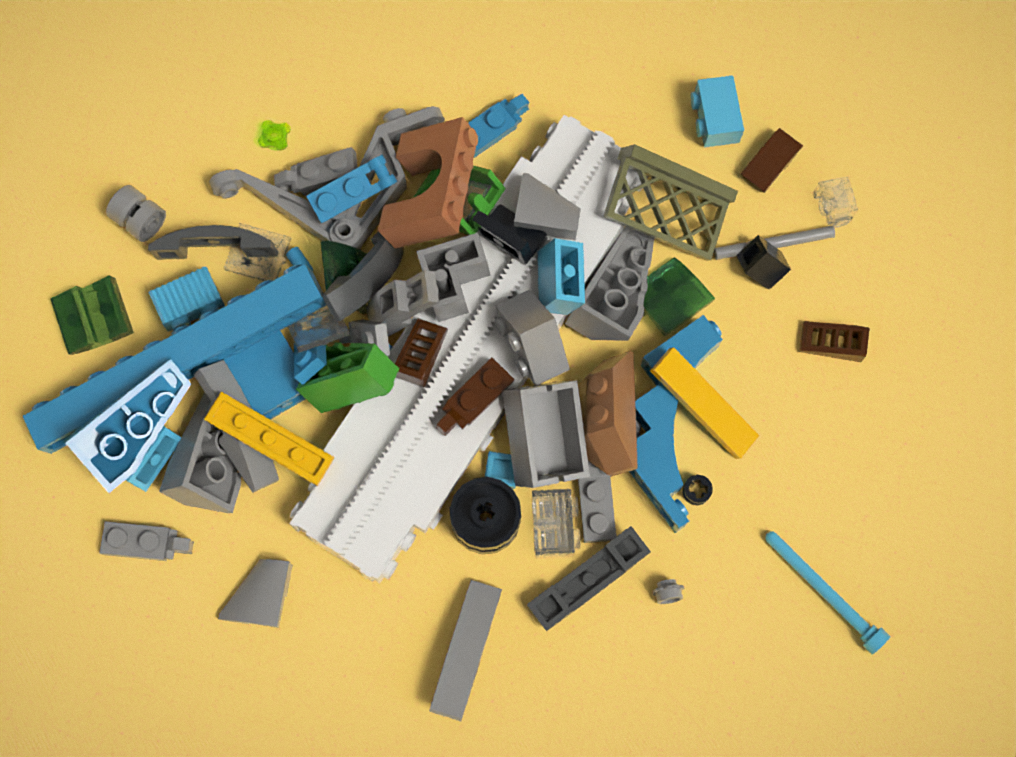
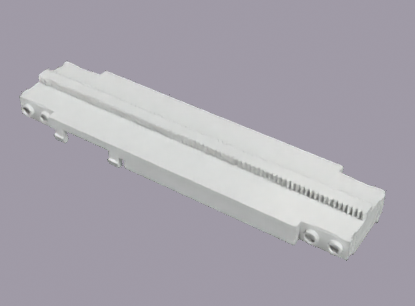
M563 115L558 124L556 122L552 123L545 137L548 140L543 147L537 146L530 161L521 156L504 181L503 186L506 189L488 216L500 204L516 213L523 173L532 175L581 208L576 240L547 236V240L539 250L554 238L583 243L584 282L586 289L625 228L624 225L603 217L621 161L617 160L621 147L616 145L613 138L604 132H593L581 125V122L577 119ZM628 168L626 180L631 189L641 184L637 171ZM626 197L618 200L615 213L622 216L627 213L630 206ZM479 235L491 276L461 284L469 313L438 322L433 306L413 316L411 325L405 328L390 350V355L387 356L395 364L418 318L446 327L448 332L425 387L395 378L394 387L385 396H378L353 405L323 450L335 458L318 486L310 483L308 491L311 493L304 503L299 501L290 514L292 520L289 524L294 530L298 532L301 530L312 542L358 570L364 578L372 582L375 580L380 584L383 578L388 580L396 570L398 562L395 560L401 550L407 552L416 538V535L413 534L415 528L425 534L429 528L435 529L443 516L439 512L478 450L481 452L485 451L493 439L490 433L493 429L495 430L505 414L503 393L470 426L467 425L463 430L456 425L444 436L436 428V424L446 415L442 410L446 401L491 357L515 379L507 389L522 387L528 379V376L523 377L515 362L519 358L517 351L513 350L507 336L502 337L496 326L495 319L499 318L495 305L528 290L539 300L538 251L524 265ZM551 313L555 317L559 330L568 315ZM424 329L420 333L433 339L437 335ZM417 340L416 345L430 349V344ZM414 351L412 352V356L421 359H425L426 355ZM408 362L407 365L408 367L419 370L421 367L420 365L411 362Z

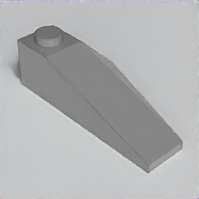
M625 227L585 289V304L571 312L565 324L590 340L628 341L644 315L645 307H643L648 287L646 282L648 270L651 266L654 238Z
M204 392L168 463L159 492L186 506L230 514L233 513L241 487V475L218 441L223 435L221 430L204 420L208 413L206 408L211 403V400Z

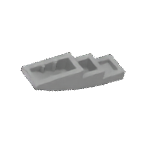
M224 360L200 368L194 375L211 400V403L206 408L208 412L221 391L251 408L240 385ZM221 430L223 435L218 441L252 493L279 480L273 460Z
M474 580L470 581L429 712L462 721L502 589Z

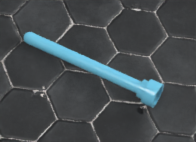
M770 531L766 534L765 540L862 635L860 639L864 642L863 646L872 655L890 639L891 636L882 627L878 629L875 625L870 626L777 533Z

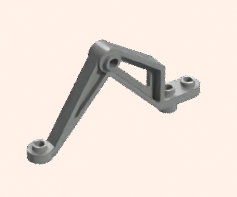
M436 106L427 107L408 115L404 109L398 108L384 115V124L377 126L360 166L383 154L387 161L385 164L390 175L394 174L398 182L382 190L362 218L356 216L362 203L360 202L321 223L308 200L238 169L221 171L212 176L209 183L213 194L222 198H231L238 194L240 188L245 187L332 247L340 255L352 256L360 251L362 245L379 225L383 206L396 203L407 189L405 174L393 146L399 144L401 134L442 123L445 119L440 108ZM374 170L366 174L370 184L375 175Z

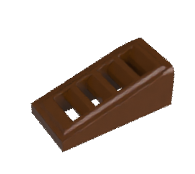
M418 318L395 362V365L399 368L396 378L425 387L448 329ZM422 329L436 333L435 339L421 335ZM417 340L430 344V349L416 345ZM414 351L426 355L425 359H421L412 356V352ZM408 362H411L420 365L421 367L419 370L408 367L407 365Z
M804 321L799 352L861 363L867 355L870 328L857 325ZM813 331L818 332L817 345H811ZM826 333L831 334L830 346H824ZM839 336H844L843 348L838 347ZM852 338H857L856 349L851 348Z

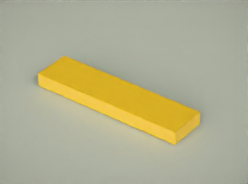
M674 347L669 348L650 370L735 459H741L760 436Z
M222 391L204 418L206 422L316 486L320 484L335 459L330 454Z

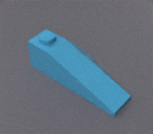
M169 359L92 417L63 442L105 490L110 493L136 472L145 454L157 439L161 429L175 411L191 383L175 363Z

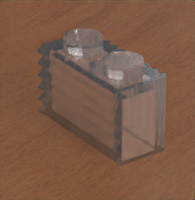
M571 489L533 490L531 499L535 559L574 557L575 549H580L579 529H573V517H578L577 497H571Z

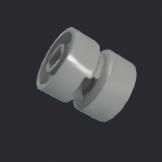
M126 185L119 189L113 195L106 208L107 217L119 226L126 227V231L140 242L151 239L162 227L166 218V212L163 208L152 200H147L146 196L132 185Z

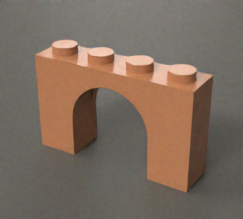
M463 117L401 134L396 158L412 176L436 169H441L435 182L422 194L408 200L383 206L378 231L395 249L458 234L463 217L465 198L468 193L475 150L478 144L476 131L470 127Z

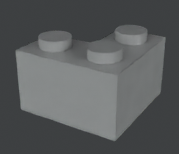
M474 233L416 251L422 271H435L439 303L433 305V309L438 322L469 313L461 284L491 276L479 234Z
M530 290L495 305L499 318L495 319L496 326L502 337L507 336L511 347L515 352L517 351L519 358L515 362L523 377L528 376L537 386L570 370L555 317Z

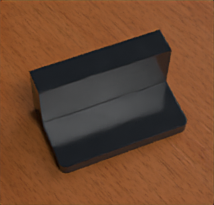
M501 204L495 208L490 216L479 210L471 219L477 233L524 265L530 261L548 238L544 231L514 226L515 213Z

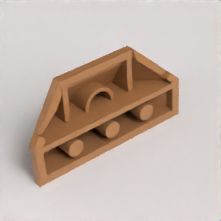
M628 351L603 360L578 385L588 461L610 477L638 469L634 354Z

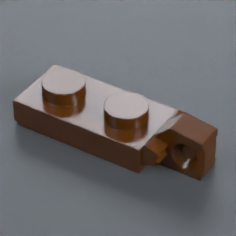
M491 357L446 401L442 408L446 415L436 424V428L446 436L456 425L462 430L467 425L470 426L503 393L502 390H506L515 379Z

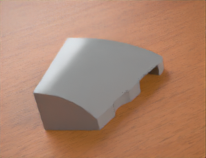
M523 173L514 226L545 231L547 236L576 240L581 208L532 175Z
M260 559L219 613L218 620L279 628L293 565L289 561Z

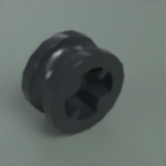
M693 475L687 479L683 486V497L691 505H703L711 497L713 486L707 477ZM695 482L699 483L700 488H705L706 493L703 492L701 494L702 498H696V494L689 491V487L692 488Z

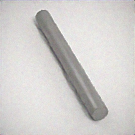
M827 226L764 239L776 248L834 238L835 229L833 226ZM751 241L717 247L714 250V257L716 260L735 257Z

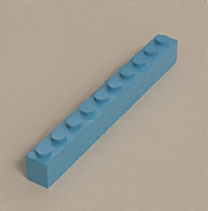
M306 264L291 266L284 271L283 276L258 284L255 288L256 290L248 295H239L228 301L227 306L222 309L208 311L201 315L198 322L190 326L184 325L172 331V336L162 341H153L143 348L144 351L135 356H126L119 359L115 363L116 366L111 369L91 374L85 383L65 388L60 392L59 397L34 405L32 411L23 415V418L37 450L52 454L67 446L63 442L67 437L169 359L175 363L189 380L195 377L194 375L200 368L226 360L325 307L327 304L322 297L323 291L313 271Z

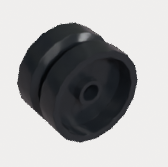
M492 477L474 478L463 484L454 494L450 505L452 531L458 542L467 550L481 555L495 554L507 548L517 537L522 516L520 501L514 490L505 482ZM486 512L492 516V519L487 517L486 521L480 520V515Z

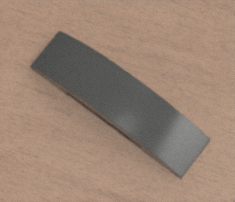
M224 225L185 228L162 236L148 244V251L157 260L187 259L188 247L240 246L247 257H278V250L272 241L246 229Z
M379 231L371 239L374 247L348 276H338L322 295L335 321H341L358 310L388 282L402 260L404 247L395 249Z
M630 526L554 586H550L529 602L527 606L544 629L548 631L650 554L651 551L633 527Z

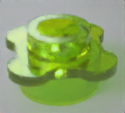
M265 120L261 124L263 129L262 136L258 138L260 147L269 148L274 151L286 149L288 146L287 134L291 132L290 125L286 122L277 124L271 120ZM273 133H276L277 136H276V137H272V134H273Z

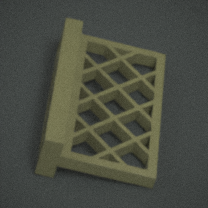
M636 144L622 147L617 160L621 161L603 217L706 261L711 260L729 203L735 202L738 190ZM628 168L637 171L641 184L631 189L626 180ZM655 181L662 182L667 193L666 196L656 200L650 186ZM644 188L650 204L638 209L632 193ZM682 192L689 195L693 205L684 211L681 210L676 195ZM623 197H626L632 213L626 216L615 213L617 202ZM669 199L676 215L664 220L658 204ZM707 204L718 207L714 220L707 222L702 207ZM652 208L658 222L657 225L651 228L645 226L640 214ZM695 211L701 226L690 231L684 216ZM678 219L684 235L675 239L671 237L667 224ZM701 231L704 232L707 239L704 251L697 248L693 239V235Z

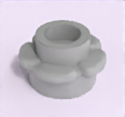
M668 579L658 582V588L653 590V595L656 596L658 604H671L683 600L682 590L685 588L683 585H678L675 579Z

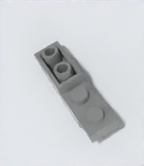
M423 270L406 281L393 280L385 285L368 303V320L386 323L388 337L411 325V317L439 303L435 271Z

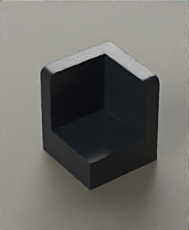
M759 235L736 255L744 273L767 289H771L791 270L783 253Z

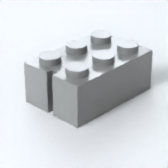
M555 381L537 386L502 390L515 486L536 488L556 484L559 481L566 482L590 477L577 381Z

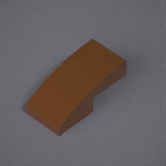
M778 128L742 171L741 175L766 193L781 172L788 167L799 153L803 145L781 128Z

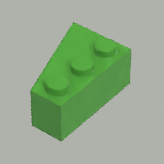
M335 342L333 346L326 344V365L305 384L299 382L296 390L320 413H324L354 403H361L378 396H385L394 387V380L399 368L374 343H351L349 347H344L341 343Z

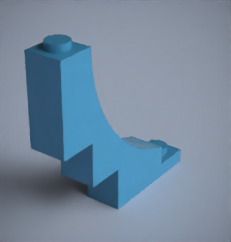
M704 315L643 357L640 366L656 387L635 401L636 420L646 433L637 438L638 469L629 471V473L674 533L680 531L689 522L686 517L689 515L686 507L679 499L674 501L672 498L683 486L674 450V420L678 400L650 370L666 351L672 347L695 369L718 349L723 340L721 338V330L714 321H708Z

